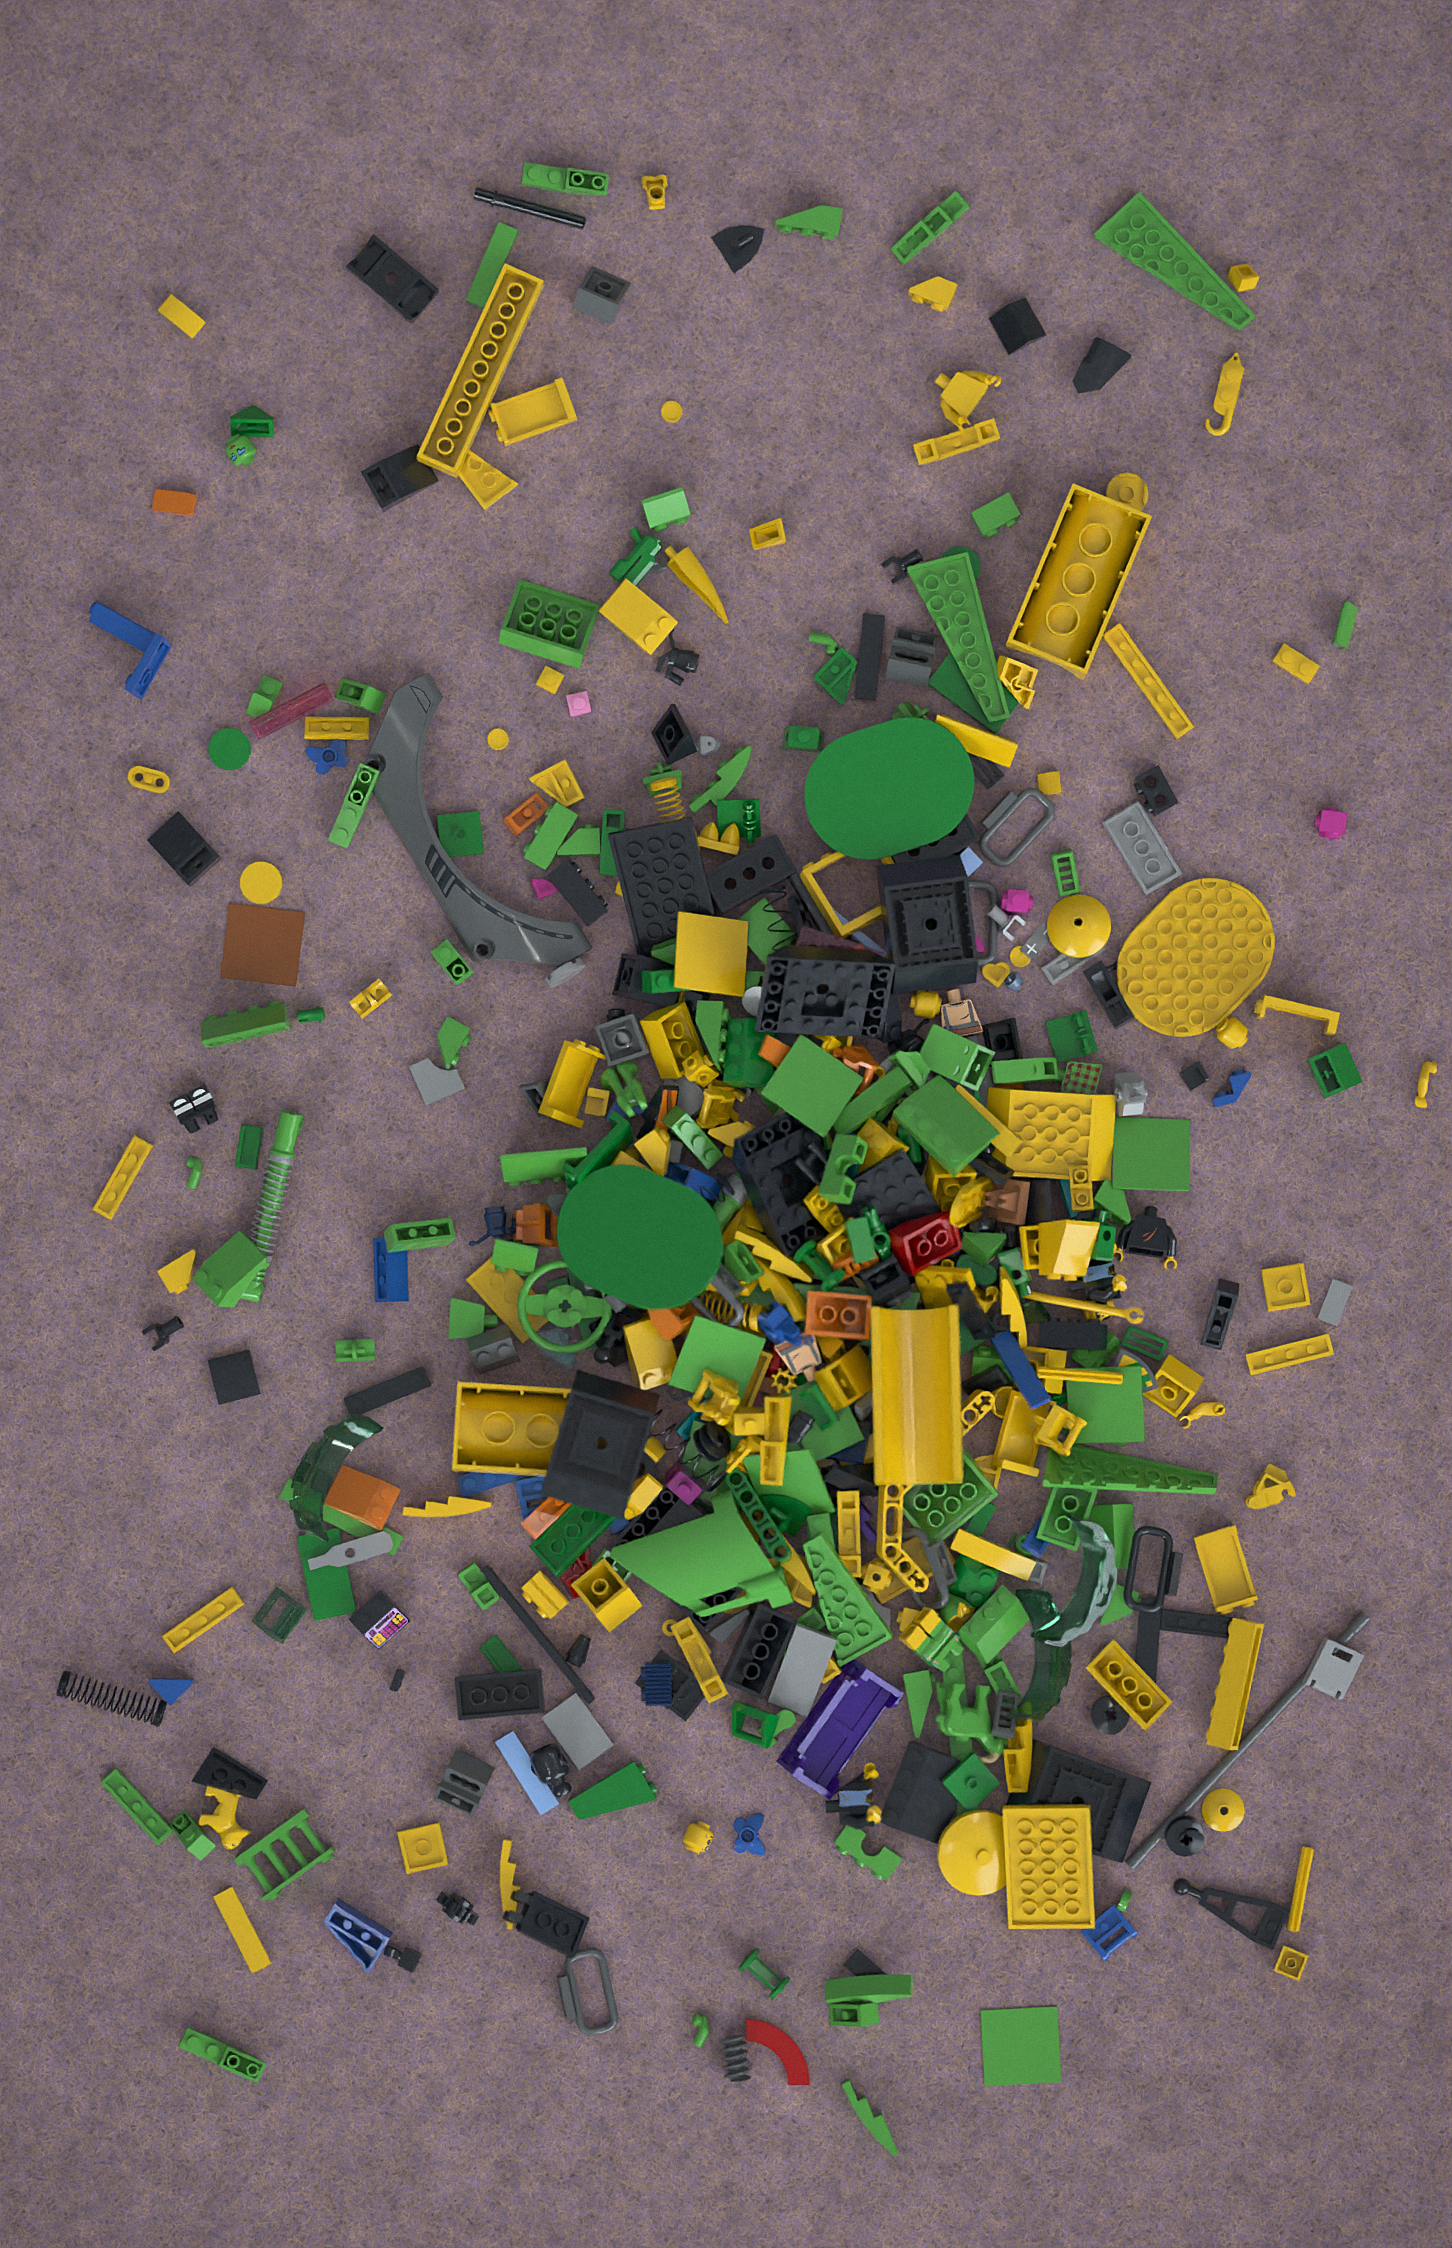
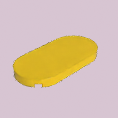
M982 1176L960 1189L951 1208V1225L961 1228L982 1216L983 1212L981 1209L987 1206L983 1204V1201L988 1199L984 1192L991 1191L993 1188L991 1179Z

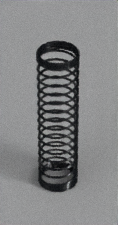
M63 1671L56 1696L61 1698L64 1696L67 1699L71 1693V1700L73 1701L78 1695V1703L84 1698V1704L87 1705L91 1699V1707L97 1702V1707L100 1709L104 1703L105 1711L111 1705V1713L117 1708L118 1715L124 1709V1717H127L131 1710V1719L137 1714V1720L140 1721L144 1715V1723L150 1718L151 1725L160 1726L167 1706L165 1700H160L152 1722L157 1698H155L152 1709L146 1719L150 1696H148L146 1706L139 1718L144 1694L141 1695L138 1707L133 1715L137 1692H135L131 1706L126 1713L131 1692L129 1690L119 1712L124 1688H122L119 1699L113 1709L117 1686H115L113 1696L106 1708L111 1684L108 1685L105 1697L99 1706L104 1681L101 1684L95 1702L93 1703V1698L98 1680L95 1681L93 1690L86 1702L91 1678H89L86 1689L80 1699L84 1676H82L80 1686L73 1698L78 1674L75 1675L73 1685L66 1696L71 1671Z

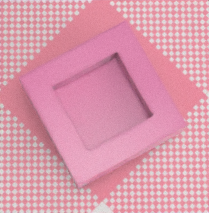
M587 691L566 696L571 717L592 713Z

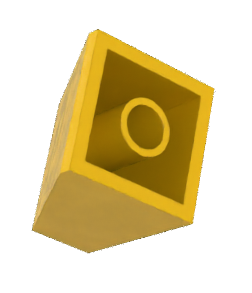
M1076 1220L1038 1223L1039 1275L1048 1276L1049 1280H1059L1060 1277H1064V1281H1077V1277L1086 1276L1099 1230V1223Z
M605 1558L571 1584L609 1633L643 1606Z

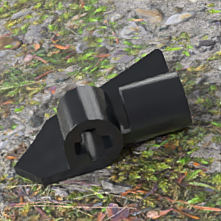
M1095 337L1072 381L1077 393L1101 390L1131 358V354L1101 338Z

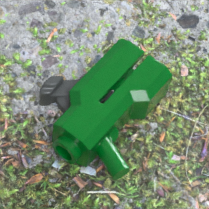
M635 527L629 530L635 541L634 550L627 558L619 559L608 573L618 583L622 582V579L625 577L637 587L645 576L650 573H663L667 568V563L660 564L656 558V555L662 549L660 546L662 542L653 534L642 538L638 528Z

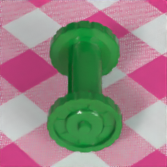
M815 1240L808 1241L796 1252L793 1260L796 1263L804 1261L823 1281L821 1289L824 1292H828L839 1284L845 1272L842 1269L834 1271L815 1251L818 1245Z
M755 1948L749 1956L747 1955L744 1958L745 1960L738 1967V1970L742 1972L747 1968L771 1990L769 1998L773 2000L784 1990V1987L791 1978L786 1976L781 1979L757 1957L760 1950ZM771 1978L776 1980L775 1985L770 1984Z

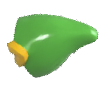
M940 1591L938 1592V1600L941 1598ZM950 1592L948 1603L939 1609L941 1620L954 1633L963 1627L962 1624L975 1612V1608L971 1603Z

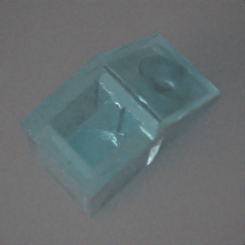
M562 1327L539 1334L545 1340L555 1344L567 1345L570 1342L567 1330L562 1331ZM540 1347L543 1356L568 1369L574 1368L573 1363L577 1362L574 1353H556Z

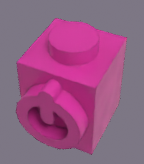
M1326 807L1325 810L1320 811V815L1316 814L1314 827H1318L1317 833H1319V837L1339 840L1340 836L1345 834L1347 813L1338 812V808Z
M1012 889L1003 891L1001 910H1005L1008 913L1027 914L1028 909H1032L1033 896H1029L1030 891Z

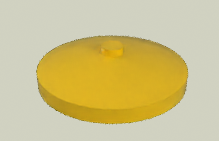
M990 1810L969 1811L955 1818L943 1831L938 1842L937 1861L942 1875L955 1889L969 1895H987L1006 1886L1004 1826L1001 1814Z

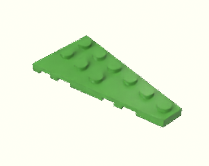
M823 1532L804 1541V1551L814 1577V1585L819 1594V1601L827 1629L831 1636L837 1638L834 1650L837 1655L838 1666L841 1667L891 1639L893 1633Z

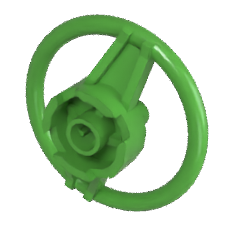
M556 1259L540 1265L526 1278L518 1296V1316L526 1334L540 1347L556 1353H574L588 1348L603 1335L612 1314V1307L604 1297L600 1299L583 1295L580 1290L570 1285L557 1286L551 1289L548 1294L528 1296L531 1286L542 1274L555 1268L568 1267L564 1259ZM563 1300H568V1303H571V1308L567 1309V1312H562V1309L559 1308V1304H562ZM527 1313L547 1317L554 1325L564 1328L574 1326L584 1318L601 1316L602 1318L596 1330L583 1341L575 1344L560 1345L549 1342L537 1334L528 1320Z

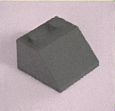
M592 266L578 289L572 308L595 317L602 322L612 324L631 283Z
M508 1325L466 1338L474 1364L480 1375L520 1361Z

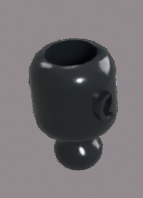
M551 1743L531 1753L530 1761L533 1774L537 1775L541 1783H551L552 1794L556 1798L571 1792V1784L565 1779V1776L570 1772V1765L559 1744Z

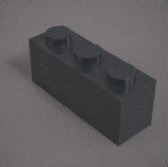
M567 860L551 872L548 877L585 925L589 927L608 912L605 908L608 904L601 895L597 897L592 890L595 887L588 878L583 880L579 874L582 870L575 861L570 863Z
M1047 1317V1321H1040L1039 1347L1107 1351L1108 1325L1101 1324L1099 1319H1088V1323H1080V1319L1068 1318L1067 1322H1060V1318Z

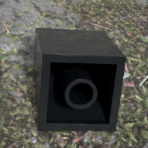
M622 953L612 995L661 1007L677 1004L679 1001V991L662 993L642 992L641 971L671 969L675 968V966L641 955Z

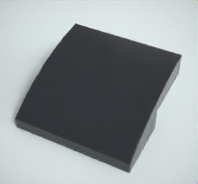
M250 1350L208 1360L219 1405L261 1394Z

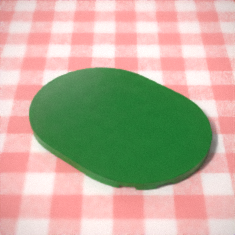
M898 718L849 733L826 746L816 757L808 772L804 792L805 808L815 832L835 851L862 860L882 859L930 844L950 833L964 818L971 804L974 791V772L966 749L948 729L933 721L922 718Z
M613 1165L590 1173L584 1177L580 1184L577 1183L567 1195L558 1217V1246L566 1265L572 1273L592 1288L642 1309L664 1310L688 1303V1301L701 1294L709 1286L718 1271L723 1254L721 1225L709 1203L694 1190L638 1166Z

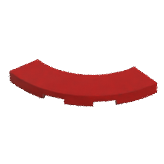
M746 2018V2041L760 2043L771 2049L780 2058L787 2072L788 2085H810L806 2060L793 2039L770 2023Z

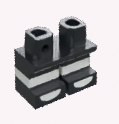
M206 1084L169 1102L180 1124L184 1125L190 1134L201 1129L196 1120L201 1116H204L208 1125L219 1120L215 1110L217 1106Z

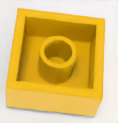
M1282 1945L1273 1971L1299 1981L1309 1956Z

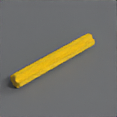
M1042 1366L1038 1367L1037 1370L1038 1378L1122 1384L1123 1374L1119 1372Z
M1303 1846L1301 1850L1287 1925L1288 1930L1295 1932L1299 1931L1314 1852L1313 1848Z

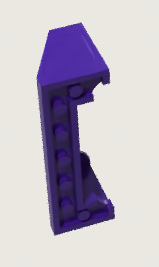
M856 1659L842 1666V1672L832 1680L776 1761L791 1775L829 1800L838 1792L840 1787L837 1777L886 1707L888 1709L896 1707L904 1695L899 1689Z

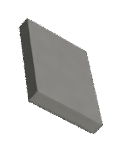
M577 1692L541 1717L578 1770L614 1745Z

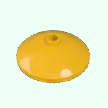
M1081 894L1071 895L1060 900L1050 911L1047 920V933L1052 945L1059 952L1073 958H1084L1097 953L1107 943L1111 933V920L1107 909L1097 899ZM1076 920H1081L1082 924L1080 926H1076L1074 922Z

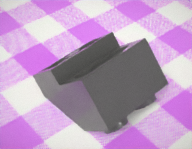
M896 626L885 679L927 688L938 635Z
M456 1749L433 1799L469 1816H473L495 1767Z

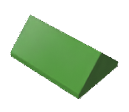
M1133 1503L1093 1505L1090 1512L1093 1570L1127 1569L1134 1534Z

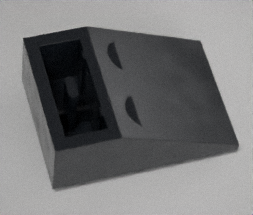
M418 444L361 471L383 512L439 482L433 469L417 460V454L420 450Z
M179 811L147 839L189 887L222 859Z

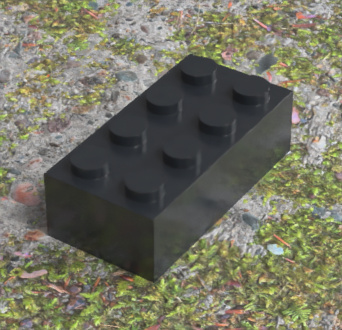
M541 1668L455 1676L458 1721L545 1712Z

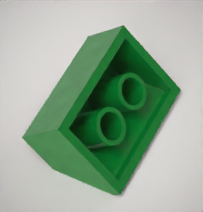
M740 1018L728 1020L723 1081L732 1088L765 1087L774 1074V1065L759 1055V1051L765 1036L769 1035L777 1040V1033L756 1032L755 1019Z

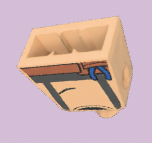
M959 989L947 991L949 1004L941 1005V1027L961 1037L982 1033L983 1029L971 999L962 1001Z
M805 1330L799 1332L803 1339L801 1344L794 1346L785 1341L783 1344L778 1342L774 1347L794 1375L803 1372L807 1381L810 1382L815 1380L812 1374L817 1372L815 1365L820 1364L822 1358L816 1337L814 1335H806Z

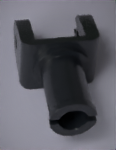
M916 548L913 552L902 558L892 556L881 565L885 568L896 562L902 573L891 580L892 584H895L908 576L907 567L916 565L924 559Z
M175 1316L163 1325L159 1323L150 1325L142 1333L146 1335L152 1330L156 1331L161 1339L160 1343L152 1347L153 1351H156L168 1344L169 1336L183 1328L184 1324L178 1316Z

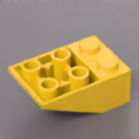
M860 1344L812 1374L834 1411L848 1406L873 1388L872 1364Z

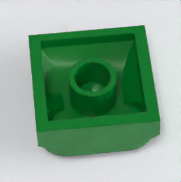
M960 1553L953 1566L958 1580L947 1586L948 1591L965 1599L974 1607H982L996 1584L1000 1570Z

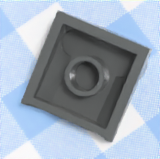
M635 1012L594 1026L606 1055L608 1067L650 1052L639 1022L640 1018Z

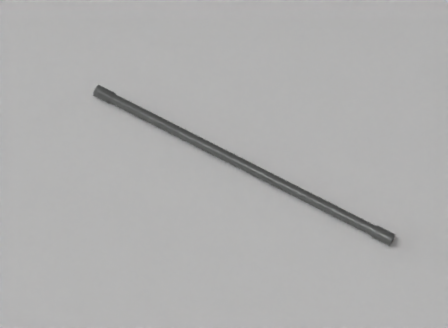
M1360 1612L1335 1641L1346 1645L1367 1625L1370 1619ZM1335 1647L1332 1655L1336 1656L1341 1649ZM1307 1671L1240 1740L1238 1750H1231L1154 1833L1127 1858L1125 1862L1133 1870L1144 1861L1151 1850L1165 1837V1829L1169 1822L1175 1817L1185 1815L1306 1688L1307 1685L1303 1684V1679Z

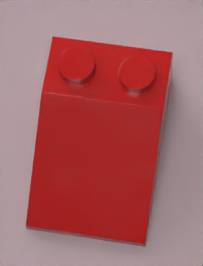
M951 1209L905 1222L888 1232L893 1254L903 1272L913 1276L963 1248L958 1227L950 1224Z

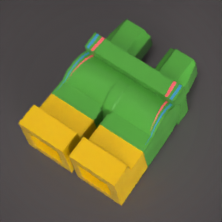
M924 1607L912 1621L914 1624L910 1623L898 1639L928 1665L936 1667L941 1671H946L951 1664L945 1658L947 1653L950 1651L954 1656H958L964 1647L958 1641L960 1637L937 1616L938 1614L933 1609Z

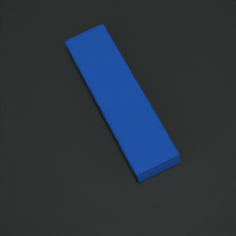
M1008 1329L995 1335V1338H990L991 1344L1030 1409L1032 1410L1050 1402V1396L1010 1330Z

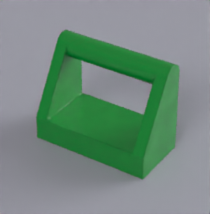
M817 1383L799 1394V1397L821 1431L840 1421V1418Z
M734 1701L732 1707V1735L768 1749L780 1716L745 1703ZM746 1715L762 1720V1738L742 1730Z

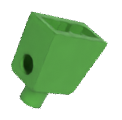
M451 1298L448 1339L472 1337L483 1333L484 1327L497 1328L498 1315L485 1314V1305Z

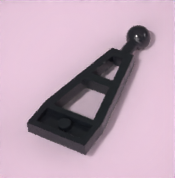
M625 1306L616 1313L612 1309L610 1320L604 1332L607 1339L602 1347L595 1350V1361L599 1364L609 1362L611 1358L610 1350L615 1341L621 1343L625 1338L623 1327L619 1332L613 1330L619 1313L630 1318L625 1324L628 1325L639 1321L648 1310L638 1308L635 1311Z
M1184 1878L1177 1879L1173 1885L1176 1894L1181 1896L1189 1894L1200 1899L1198 1904L1253 1942L1271 1950L1274 1949L1290 1912L1289 1909L1267 1900L1206 1887L1204 1891L1190 1886L1189 1881ZM1209 1895L1230 1899L1225 1913H1222L1207 1902ZM1237 1901L1266 1907L1256 1934H1253L1230 1918Z

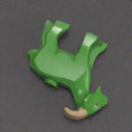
M936 1683L940 1714L936 1715L935 1721L938 1722L940 1730L945 1735L956 1736V1741H968V1737L975 1738L987 1752L985 1757H978L981 1762H995L1003 1753V1749H1006L1008 1742L1006 1738L991 1736L992 1720L988 1711L987 1701L992 1693V1687L976 1685L974 1707L967 1708L961 1707L959 1702V1695L964 1690L965 1684Z

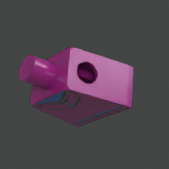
M678 1460L665 1473L666 1486L687 1505L694 1503L706 1490L707 1483L702 1478H693L692 1470L686 1464H678Z

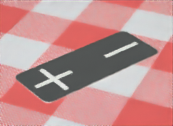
M1045 921L1041 923L1020 949L1031 960H1034L1050 941Z

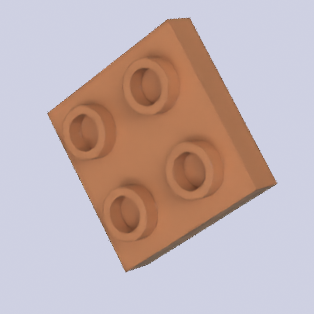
M1010 1179L1004 1186L993 1182L992 1190L984 1192L988 1199L984 1200L983 1204L990 1206L988 1218L994 1216L996 1221L1025 1225L1030 1182Z

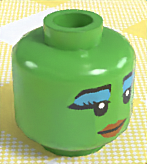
M236 434L225 443L227 445L225 453L234 465L239 466L243 464L246 467L255 460L253 456L256 454L257 449L248 436Z

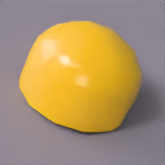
M1011 1386L999 1387L991 1393L994 1396L995 1403L990 1410L1001 1419H1004L1008 1404L1007 1400H1009L1011 1390H1014Z

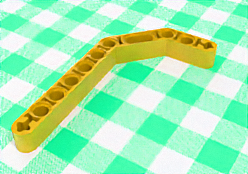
M981 1389L975 1390L961 1403L962 1437L994 1406L995 1399L993 1394ZM981 1396H984V1398H983V1400L985 1401L984 1404L981 1403V1402H982V1400L980 1399ZM966 1410L971 1411V1416L968 1420L964 1419ZM914 1484L894 1485L895 1491L891 1495L887 1493L890 1485H879L877 1554L909 1589L923 1592L928 1588V1577L901 1549L903 1495ZM890 1506H893V1531L887 1535L886 1511ZM891 1545L892 1553L886 1556L885 1549ZM902 1561H906L905 1570L900 1571L899 1564ZM910 1575L918 1578V1585H915L916 1581Z

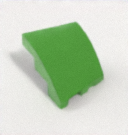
M762 898L738 920L748 921L747 944L766 965L767 955L774 952L772 947L794 933L771 932L767 930L771 924L782 918L777 912L763 911V907L768 902L765 898ZM771 905L765 908V910H774ZM783 920L769 928L772 930H791ZM795 936L777 945L774 949L791 945Z

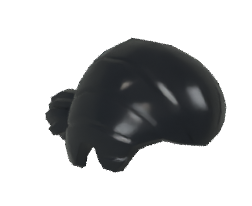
M992 1216V1218L983 1221H972L963 1226L965 1232L997 1233L998 1225L995 1217Z

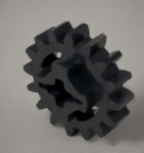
M441 1891L436 1898V1901L443 1906L442 1911L460 1924L467 1922L474 1926L480 1918L473 1911L474 1906L455 1892L449 1895L447 1892Z

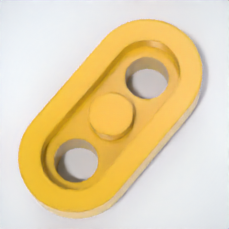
M135 766L128 772V781L136 788L160 794L166 792L170 787V778L164 772L142 766ZM141 773L143 775V779L141 781H136L135 776ZM158 779H162L164 781V784L161 787H158L156 785V781Z

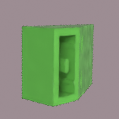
M697 1000L696 1023L714 1064L720 1074L724 1075L728 1020L733 1019L732 1014L729 1013V1009L726 1008L723 1001Z
M932 1023L919 1054L932 1071L978 1091L995 1052Z

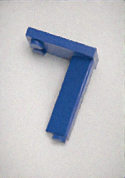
M98 601L94 602L89 609L91 614L89 622L145 652L133 674L127 677L124 688L131 695L142 700L173 645L163 636L148 630Z

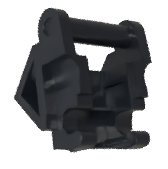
M890 1253L888 1258L865 1271H858L878 1307L883 1306L884 1309H890L897 1304L900 1307V1302L911 1297L909 1290L912 1287L893 1253ZM894 1264L895 1268L890 1271L892 1275L880 1283H877L876 1280L868 1281V1278Z

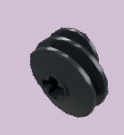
M710 1421L693 1433V1441L698 1452L705 1459L712 1462H717L726 1457L731 1450L729 1434L722 1425L716 1423L717 1421Z
M1111 1695L1099 1698L1094 1703L1091 1710V1720L1095 1728L1107 1735H1115L1127 1726L1129 1714ZM1107 1710L1110 1712L1116 1711L1114 1713L1116 1717L1113 1720L1111 1718L1105 1719L1107 1716L1105 1712Z
M1187 1815L1175 1817L1165 1829L1166 1843L1169 1849L1176 1855L1182 1857L1192 1856L1203 1848L1205 1841L1203 1829L1196 1818Z

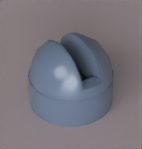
M1012 972L1006 977L1004 985L1012 991H1017L1021 989L1020 985H1023V979L1016 972Z

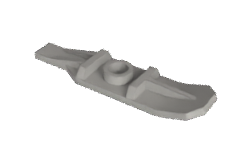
M382 1531L333 1546L325 1555L307 1561L310 1570L326 1565L341 1567L390 1552L393 1543L390 1534ZM348 1548H352L355 1552L351 1557L346 1553Z

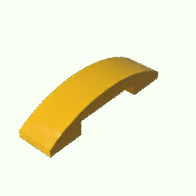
M992 418L974 424V426L964 429L963 432L957 431L935 439L932 438L913 444L920 466L979 448L1001 438L995 419Z
M837 1491L839 1557L853 1577H861L859 1491Z
M690 1617L670 1626L708 1703L710 1704L726 1696L728 1692Z

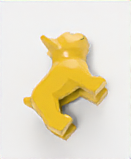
M207 1786L205 1795L210 1797L214 1795L220 1803L213 1814H201L198 1825H210L219 1833L222 1845L226 1849L234 1850L241 1843L243 1837L251 1833V1831L242 1828L236 1821L235 1815L241 1795Z

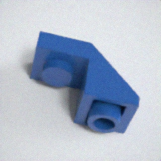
M1244 1069L1232 1072L1233 1076L1228 1077L1232 1094L1229 1095L1228 1091L1215 1094L1216 1098L1211 1099L1213 1108L1235 1103L1249 1081L1251 1072L1245 1073Z

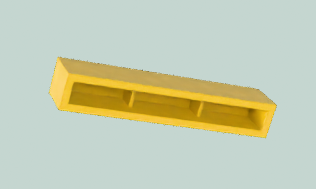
M1233 1618L1228 1626L1229 1638L1224 1646V1662L1219 1669L1220 1681L1215 1689V1705L1211 1709V1724L1206 1731L1207 1745L1226 1750H1238L1264 1627L1263 1623L1243 1618Z

